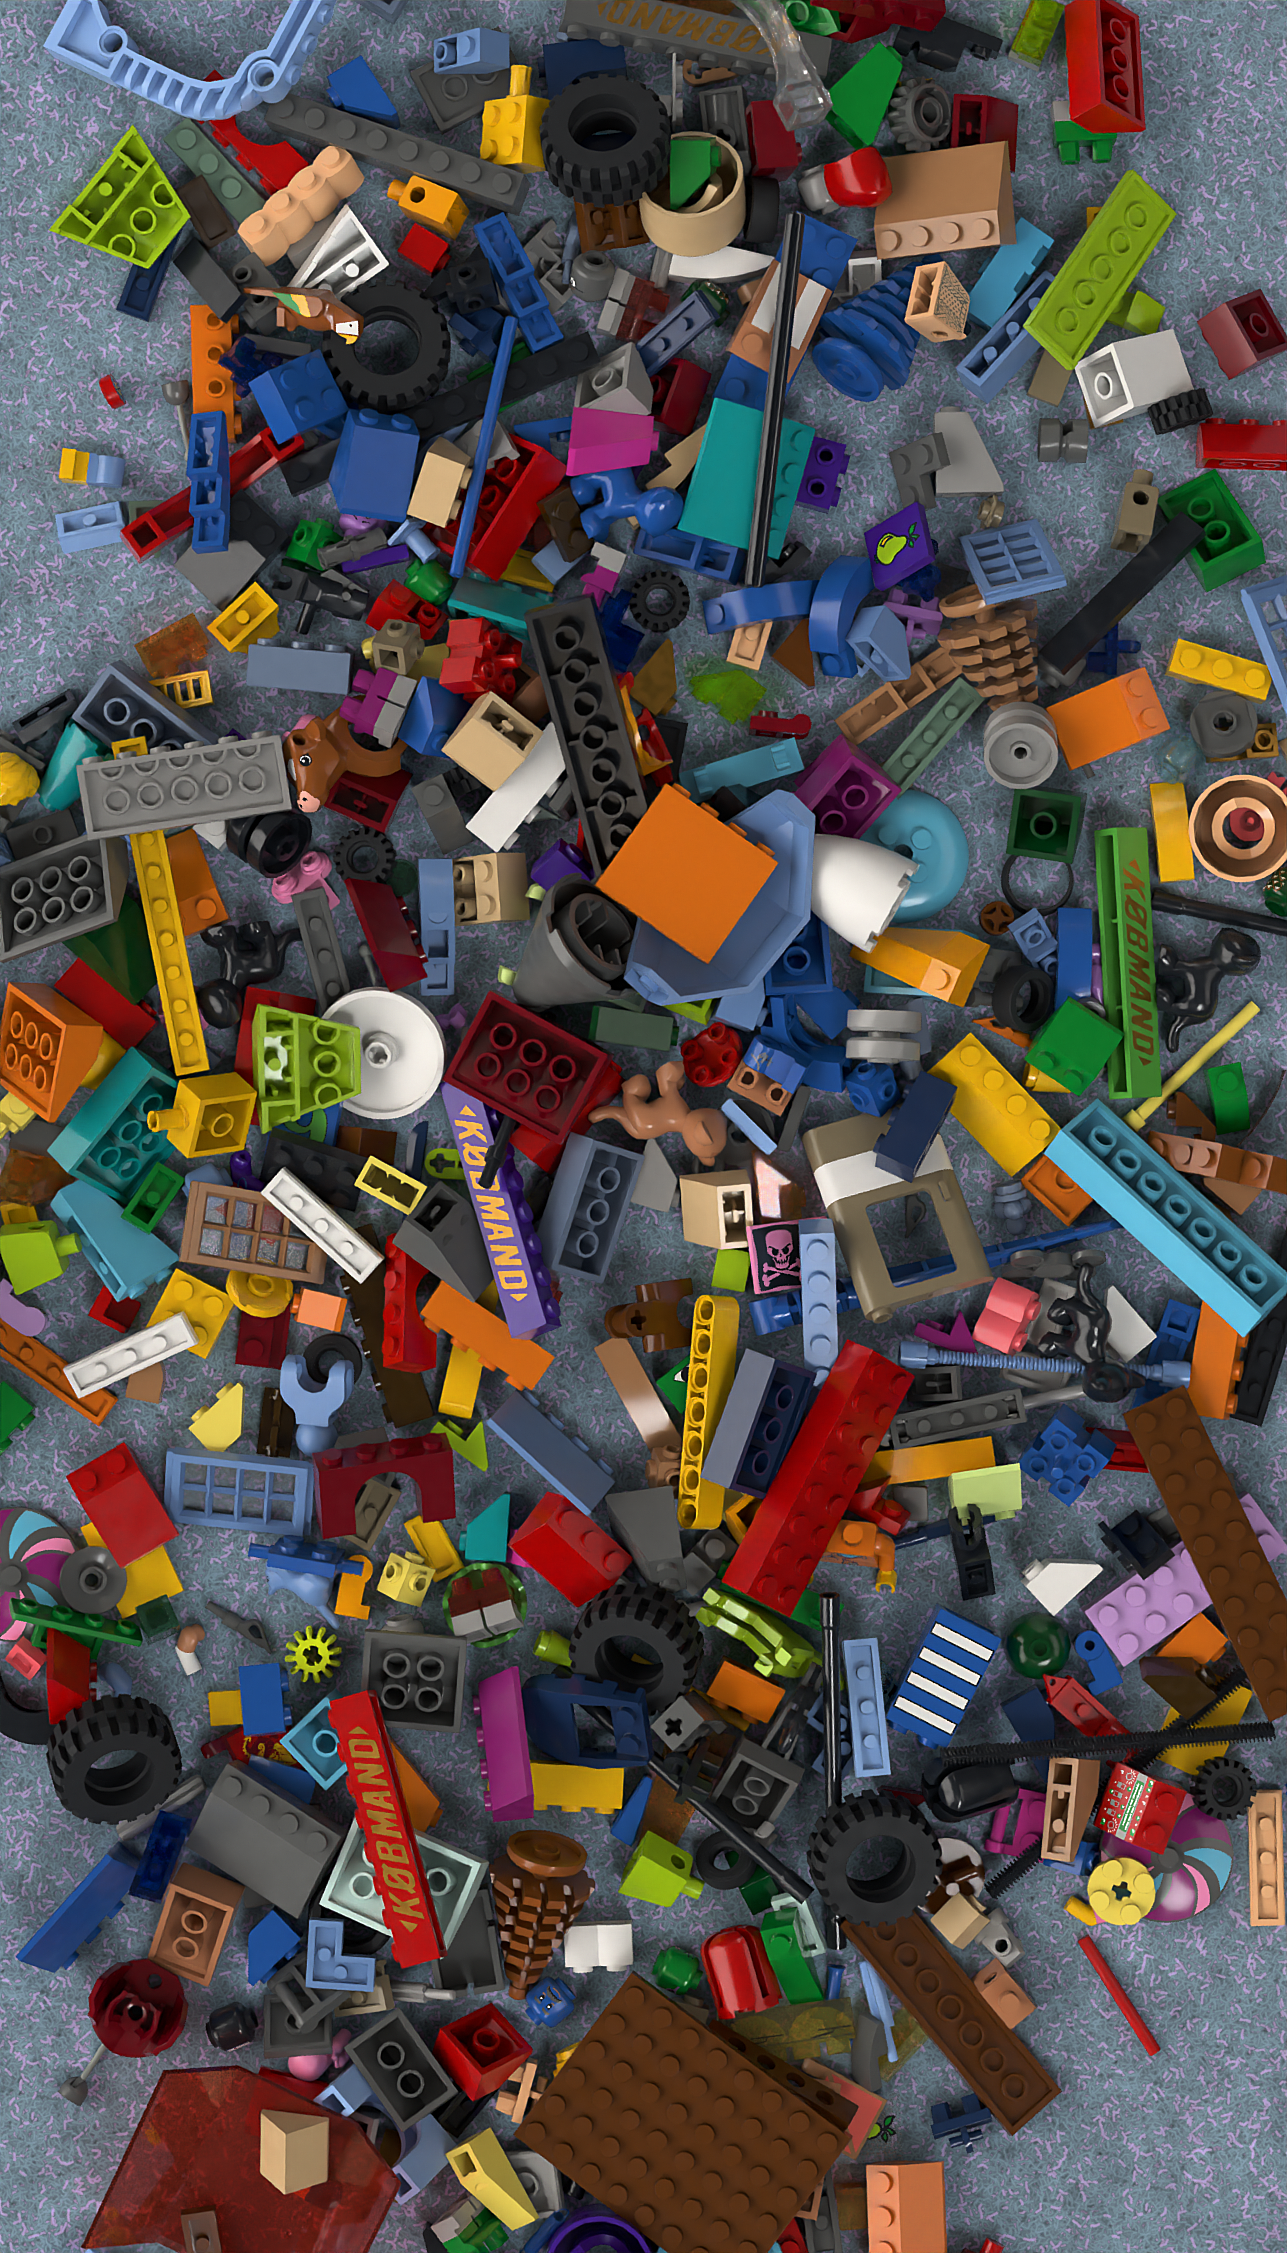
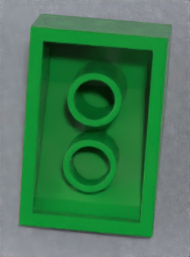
M1216 469L1158 497L1157 505L1167 524L1180 512H1183L1205 530L1206 536L1185 556V559L1206 593L1266 563L1261 537Z

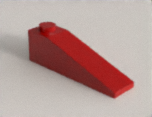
M247 986L234 1072L240 1075L253 1088L252 1023L258 1003L314 1016L315 999ZM255 1102L250 1124L260 1126Z

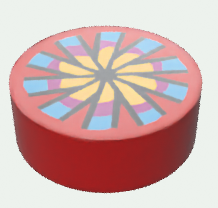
M111 374L99 380L101 391L112 409H117L126 404L121 389Z

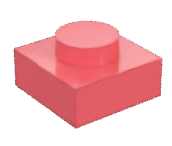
M23 1636L15 1644L5 1660L30 1681L45 1664L47 1656L39 1647L32 1646L31 1642Z

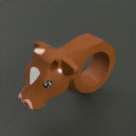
M357 695L352 698L363 702L366 695ZM341 706L323 721L320 717L316 716L304 729L293 730L282 744L287 778L296 789L299 808L307 813L321 810L327 801L329 790L346 771L363 777H381L401 770L400 759L404 755L408 744L396 736L391 749L373 752L358 745L351 737L348 725L353 723L339 716Z

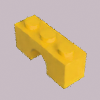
M1179 638L1173 645L1165 671L1167 676L1196 685L1206 684L1223 690L1235 692L1237 696L1243 699L1246 698L1248 701L1262 704L1266 700L1272 681L1267 665Z

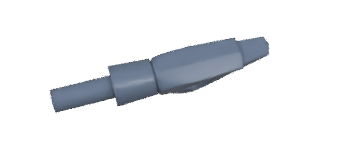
M575 211L572 212L571 219L568 221L565 235L564 252L561 261L564 264L563 284H569L573 261L577 257L580 244Z

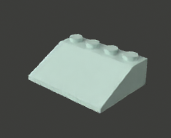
M354 1818L319 1904L393 1937L391 1929H387L383 1921L382 1909H385L382 1895L378 1896L374 1888L373 1876L376 1873L373 1862H369L365 1855L364 1842H367L364 1829L359 1828L356 1818ZM414 1828L446 1949L448 1950L477 1894L489 1861Z

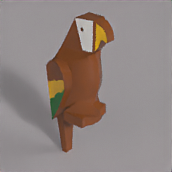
M297 287L243 288V293L277 297L279 299L277 326L287 328L288 332L294 331L299 325L316 331L334 330L340 336L347 339L346 344H353L358 341L363 333L364 317L338 300L331 290Z

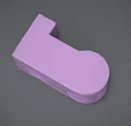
M3 1278L0 1282V1318L25 1336H35L42 1333L48 1323L46 1313L37 1306H29L14 1295L10 1279Z

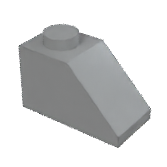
M647 1139L643 1153L645 1158L630 1202L668 1213L670 1207L677 1208L681 1195L680 1188L676 1187L678 1180L656 1140Z

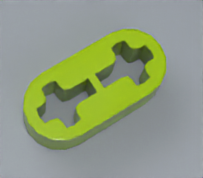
M438 1148L430 1151L426 1156L425 1168L431 1176L439 1179L466 1180L463 1168H459V1161L461 1159L458 1149ZM442 1153L445 1160L455 1161V1168L445 1167L443 1168V1173H436V1167L431 1166L430 1162L431 1159H437L438 1154Z

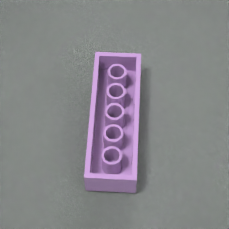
M1243 1491L1237 1497L1268 1562H1270L1287 1550V1545L1248 1492ZM1181 1538L1168 1545L1175 1556L1144 1581L1134 1570L1081 1608L1123 1667L1212 1604Z

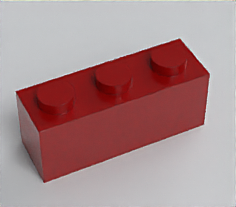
M79 957L54 984L60 992L84 1013L101 1024L103 1029L127 1050L131 1046L138 1048L159 1024L154 1018L157 1012L149 1004L141 1000L139 1004L134 1006Z

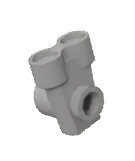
M997 1908L987 1916L991 1921L975 1936L974 1941L978 1946L984 1945L1005 1968H1009L1025 1955V1951L1023 1950L1021 1940L1014 1936L1007 1925L1009 1922L1008 1917L1001 1908ZM1006 1940L1008 1948L1005 1952L1001 1953V1944Z

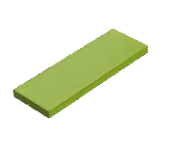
M1134 169L1125 172L1023 325L1066 370H1074L1177 215Z

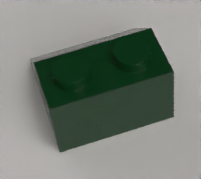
M1042 786L1014 789L1006 854L1072 864L1083 828L1087 793Z

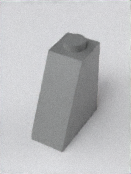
M955 406L942 407L940 412H934L933 433L942 432L951 464L934 472L935 498L1002 496L1004 484L969 412H960V407Z

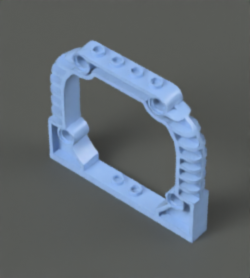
M68 0L43 47L54 58L119 89L129 90L179 115L199 121L225 120L242 111H250L262 101L277 103L285 98L291 86L299 81L302 66L307 56L311 55L316 49L318 36L323 26L327 25L332 19L337 0H293L268 48L255 51L247 56L234 77L212 82L186 77L139 55L138 46L128 33L119 26H112L108 9L100 0ZM122 43L118 51L112 52L117 44ZM274 76L271 84L263 86L267 78Z

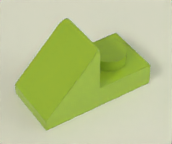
M1137 290L1135 294L1126 291L1106 322L1143 336L1157 332L1165 307L1140 290Z
M483 1418L467 1440L461 1436L464 1430L450 1419L446 1423L439 1420L430 1431L431 1433L446 1432L452 1449L483 1472L489 1467Z

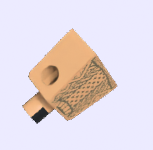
M945 261L916 267L904 319L909 326L931 342L936 343L953 339L963 340L971 332V325L966 321L970 304L969 295Z

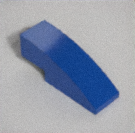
M672 528L665 534L655 538L640 529L633 551L635 555L733 586L737 585L746 554L739 548L709 541L706 538Z

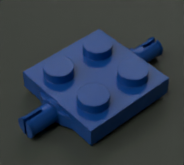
M285 1535L284 1538H279L275 1545L270 1546L251 1542L248 1551V1557L268 1559V1567L334 1578L337 1573L342 1574V1572L362 1576L364 1562L344 1559L345 1549L337 1548V1544L334 1542L318 1541L317 1544L304 1542L303 1537Z

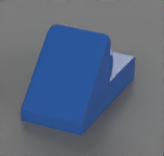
M572 416L514 425L515 436L536 444L552 454L550 438L556 437L557 442L570 441Z

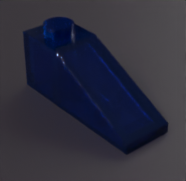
M159 1810L128 1895L162 1904L186 1849L192 1819Z

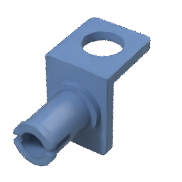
M414 516L407 519L403 524L388 521L396 530L387 541L390 546L407 544L422 560L423 564L434 559L440 553L439 547L421 530L427 521Z

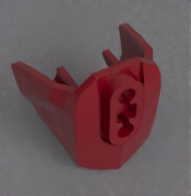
M149 1958L132 1959L128 1962H117L99 1976L88 1997V2017L98 2038L112 2053L130 2058L157 2056L161 2051L170 2048L185 2027L189 2004L184 1997L185 1991L177 1975ZM152 1974H157L161 1977L162 1982L153 1988L150 1986L149 1977ZM132 2006H140L143 2014L136 2015L133 2013Z

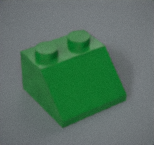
M1068 996L1035 1034L1024 1060L1077 1096H1080L1097 1077L1125 1033Z

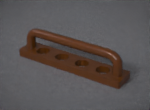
M712 2019L708 2026L730 2044L736 2046L759 2066L761 2065L758 2062L766 2064L770 2069H763L841 2128L847 2130L859 2108L858 2105L717 2020ZM788 2080L794 2081L799 2087L792 2085ZM817 2097L824 2099L829 2105L820 2102Z

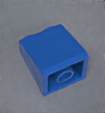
M366 408L361 410L349 409L329 476V482L340 513L400 523L405 522L420 438L414 419H410L402 414H394L393 416L379 414L374 410Z

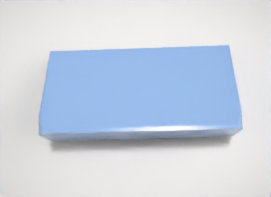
M121 501L55 515L59 542L64 554L122 542L120 530L126 527Z

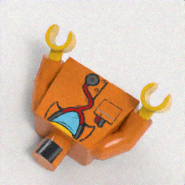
M840 1520L820 1561L879 1568L875 1585L876 1591L880 1592L881 1584H887L892 1588L891 1593H894L897 1573L894 1571L895 1543L893 1539L881 1533L878 1525L875 1523ZM812 1574V1576H811V1578H810L808 1584H811V1583L813 1582V1580H814V1575H813V1574Z

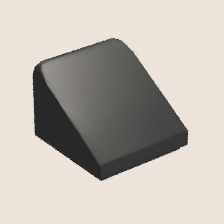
M927 1486L893 1487V1500L911 1513L908 1521L929 1520Z

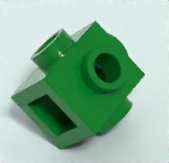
M316 518L315 522L301 519L293 533L292 541L285 556L305 564L307 568L323 572L325 570L318 560L317 549L344 540V537L333 531L335 526L323 519Z

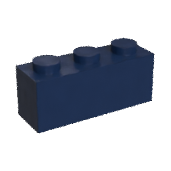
M922 1070L915 1081L910 1079L902 1094V1098L905 1099L902 1107L895 1106L889 1117L887 1125L891 1127L887 1135L881 1133L873 1148V1152L877 1154L875 1167L912 1183L955 1102L957 1087Z

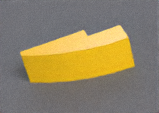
M1183 781L1149 784L1158 882L1160 884L1193 881L1195 879L1193 854L1189 838V819Z

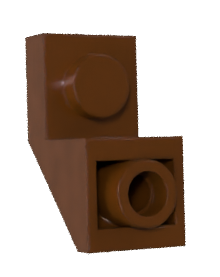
M1184 1092L1173 1093V1099H1168L1166 1106V1118L1172 1119V1126L1199 1128L1198 1134H1193L1192 1139L1215 1142L1216 1127Z

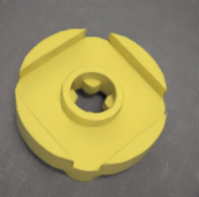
M1115 1856L1114 1858L1102 1861L1093 1869L1087 1883L1091 1907L1101 1919L1111 1924H1136L1148 1914L1155 1900L1156 1891L1153 1877L1143 1863L1129 1856ZM1122 1881L1128 1883L1127 1890L1131 1892L1128 1897L1123 1896L1121 1899L1115 1898L1116 1892L1112 1890L1113 1885L1120 1886Z

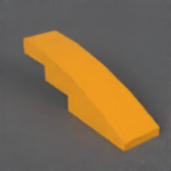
M984 1436L921 1444L898 1450L876 1451L860 1484L886 1476H891L888 1484L949 1477L952 1473L996 1467L992 1437Z

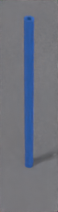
M511 316L505 317L474 458L473 472L469 481L449 575L457 578H462L518 325V319Z

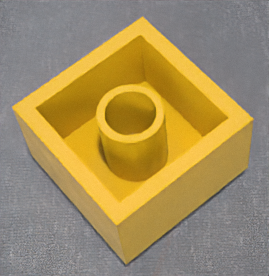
M176 1268L145 1329L184 1311L199 1339L198 1344L186 1350L207 1359L210 1357L236 1305L230 1300L228 1293L223 1289L182 1268Z

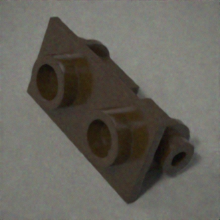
M265 1387L256 1454L268 1457L290 1458L295 1412L284 1401L279 1388Z

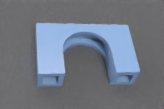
M354 2062L313 2099L334 2126L361 2105L375 2107L392 2120L401 2138V2154L397 2162L379 2180L400 2206L420 2192L447 2165L449 2161L445 2153L457 2146L431 2114L402 2132Z

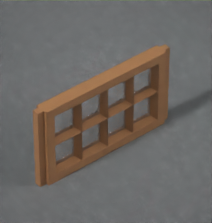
M190 1182L179 1262L323 1285L327 1253L264 1197L261 1192L205 1182ZM325 1203L334 1211V1205Z

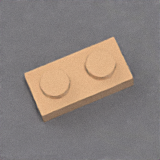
M773 622L736 629L726 662L758 672Z

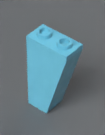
M80 1179L57 1192L50 1204L51 1208L70 1234L78 1233L82 1244V1252L117 1302L128 1296L131 1299H135L142 1295L150 1284L156 1282L157 1285H161L172 1277L173 1269L179 1262L178 1255L153 1233L148 1235L122 1219L121 1215L124 1209L107 1194Z

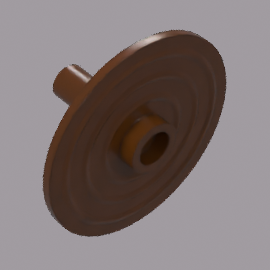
M953 1837L936 1838L942 1850V1856L939 1858L943 1864L942 1874L940 1876L935 1875L939 1884L934 1893L928 1892L926 1895L929 1901L923 1908L918 1905L923 1911L935 1915L958 1892L967 1897L971 1894L977 1898L979 1897L985 1882L984 1864L978 1852L963 1840Z

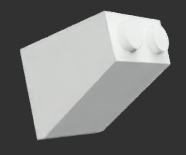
M1173 329L1111 343L1079 361L1075 367L1095 428L1148 412V407L1161 400L1194 390Z

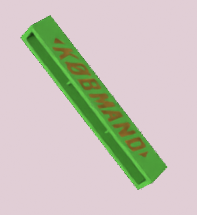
M1115 827L1095 830L1105 1021L1125 1033L1107 1060L1109 1100L1162 1097L1147 827Z

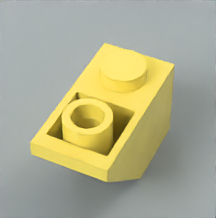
M229 1382L216 1394V1397L219 1399L217 1403L210 1409L205 1404L191 1417L194 1423L189 1427V1430L209 1451L224 1452L243 1435L246 1386L242 1382L237 1383L235 1386Z

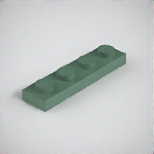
M190 118L184 119L163 138L164 142L196 177L200 174L203 175L216 199L240 225L251 214L263 209L266 202Z
M961 677L957 679L881 767L901 787L902 791L896 797L898 800L985 700Z

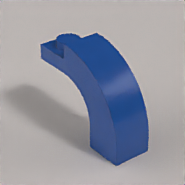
M840 555L825 570L817 585L810 610L809 644L810 651L819 652L822 672L825 676L853 678L858 673L855 651L845 638L852 627L859 603L875 588L870 558Z
M820 580L782 582L764 585L762 588L751 587L721 594V597L702 601L708 635H716L761 623L810 618L813 597Z
M795 994L770 995L767 1004L769 1015L761 1026L762 1036L768 1037L777 1043L780 1042L813 1060L802 1082L803 1084L823 1091L842 1093L846 1088L844 1079L853 1071L852 1059L846 1058V1047L821 1043L812 1038L803 1029L798 1019Z

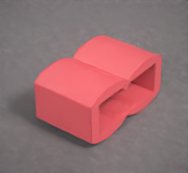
M998 1277L991 1289L986 1306L976 1323L972 1339L1012 1357L1017 1351L1021 1352L1028 1338V1334L1025 1333L1026 1327L1030 1320L1034 1321L1039 1315L1041 1309L1040 1295Z

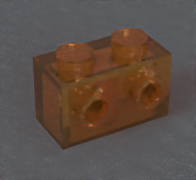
M194 613L185 616L134 645L149 674L154 679L160 677L162 680L178 673L179 668L177 666L189 660L193 664L209 655L207 650L213 647Z

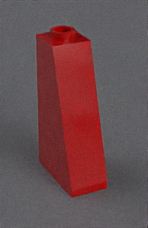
M611 1060L600 1083L570 1132L585 1135L593 1125L588 1120V1114L599 1107L609 1106L622 1090L621 1085L626 1080L619 1074L623 1069L613 1060ZM522 1124L511 1135L509 1142L551 1176L560 1165L570 1132L562 1145H559Z

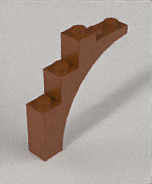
M1149 1131L1147 1144L1176 1171L1287 1196V1159L1247 1151L1221 1143Z

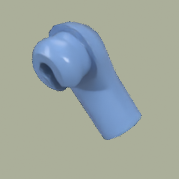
M113 1662L104 1663L99 1667L98 1676L115 1690L114 1697H118L119 1694L131 1695V1676L119 1664Z

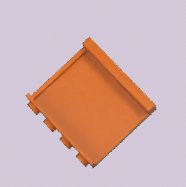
M666 783L662 786V790L593 886L701 962L708 964L771 875L778 862L772 858L775 852L761 842L754 846L744 839L747 833L732 822L726 826L716 819L719 813L704 802L699 807L689 800L691 793L677 783H674L672 787Z

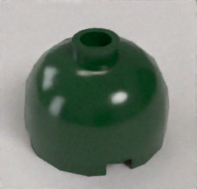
M1031 1612L1022 1615L1011 1623L1005 1633L1003 1649L1006 1660L1015 1672L1025 1678L1041 1680L1043 1679V1674L1055 1675L1063 1669L1069 1659L1071 1642L1068 1631L1058 1619L1048 1613Z

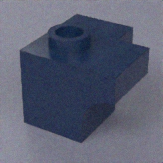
M490 307L463 315L455 313L448 321V324L461 340L458 343L459 347L471 357H474L477 353L495 367L505 321L504 318Z

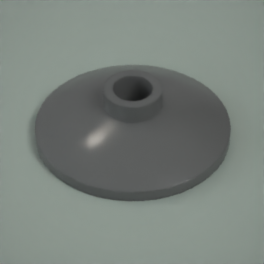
M89 1546L75 1551L67 1558L60 1572L59 1584L64 1599L71 1607L82 1613L99 1614L110 1610L121 1600L126 1589L127 1575L125 1568L121 1569L108 1549ZM90 1573L96 1576V1582L92 1586H88L85 1582L86 1576Z

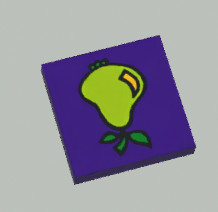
M918 501L864 533L875 587L881 591L886 590L936 560L925 508Z

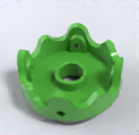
M486 1561L467 1565L455 1574L445 1590L442 1602L443 1613L453 1633L454 1629L451 1618L478 1610L476 1599L482 1594L491 1595L495 1600V1604L511 1599L517 1605L523 1622L525 1620L528 1604L524 1585L512 1570L499 1563ZM520 1628L498 1635L492 1632L493 1636L470 1644L478 1648L493 1647L511 1639Z

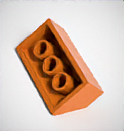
M880 2160L867 2164L869 2253H947L944 2161Z

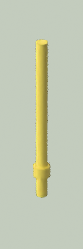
M1250 1001L1161 1086L1162 1097L1148 1098L1135 1111L1132 1109L1122 1118L1124 1123L1137 1133L1146 1124L1144 1120L1260 1011L1258 1006Z

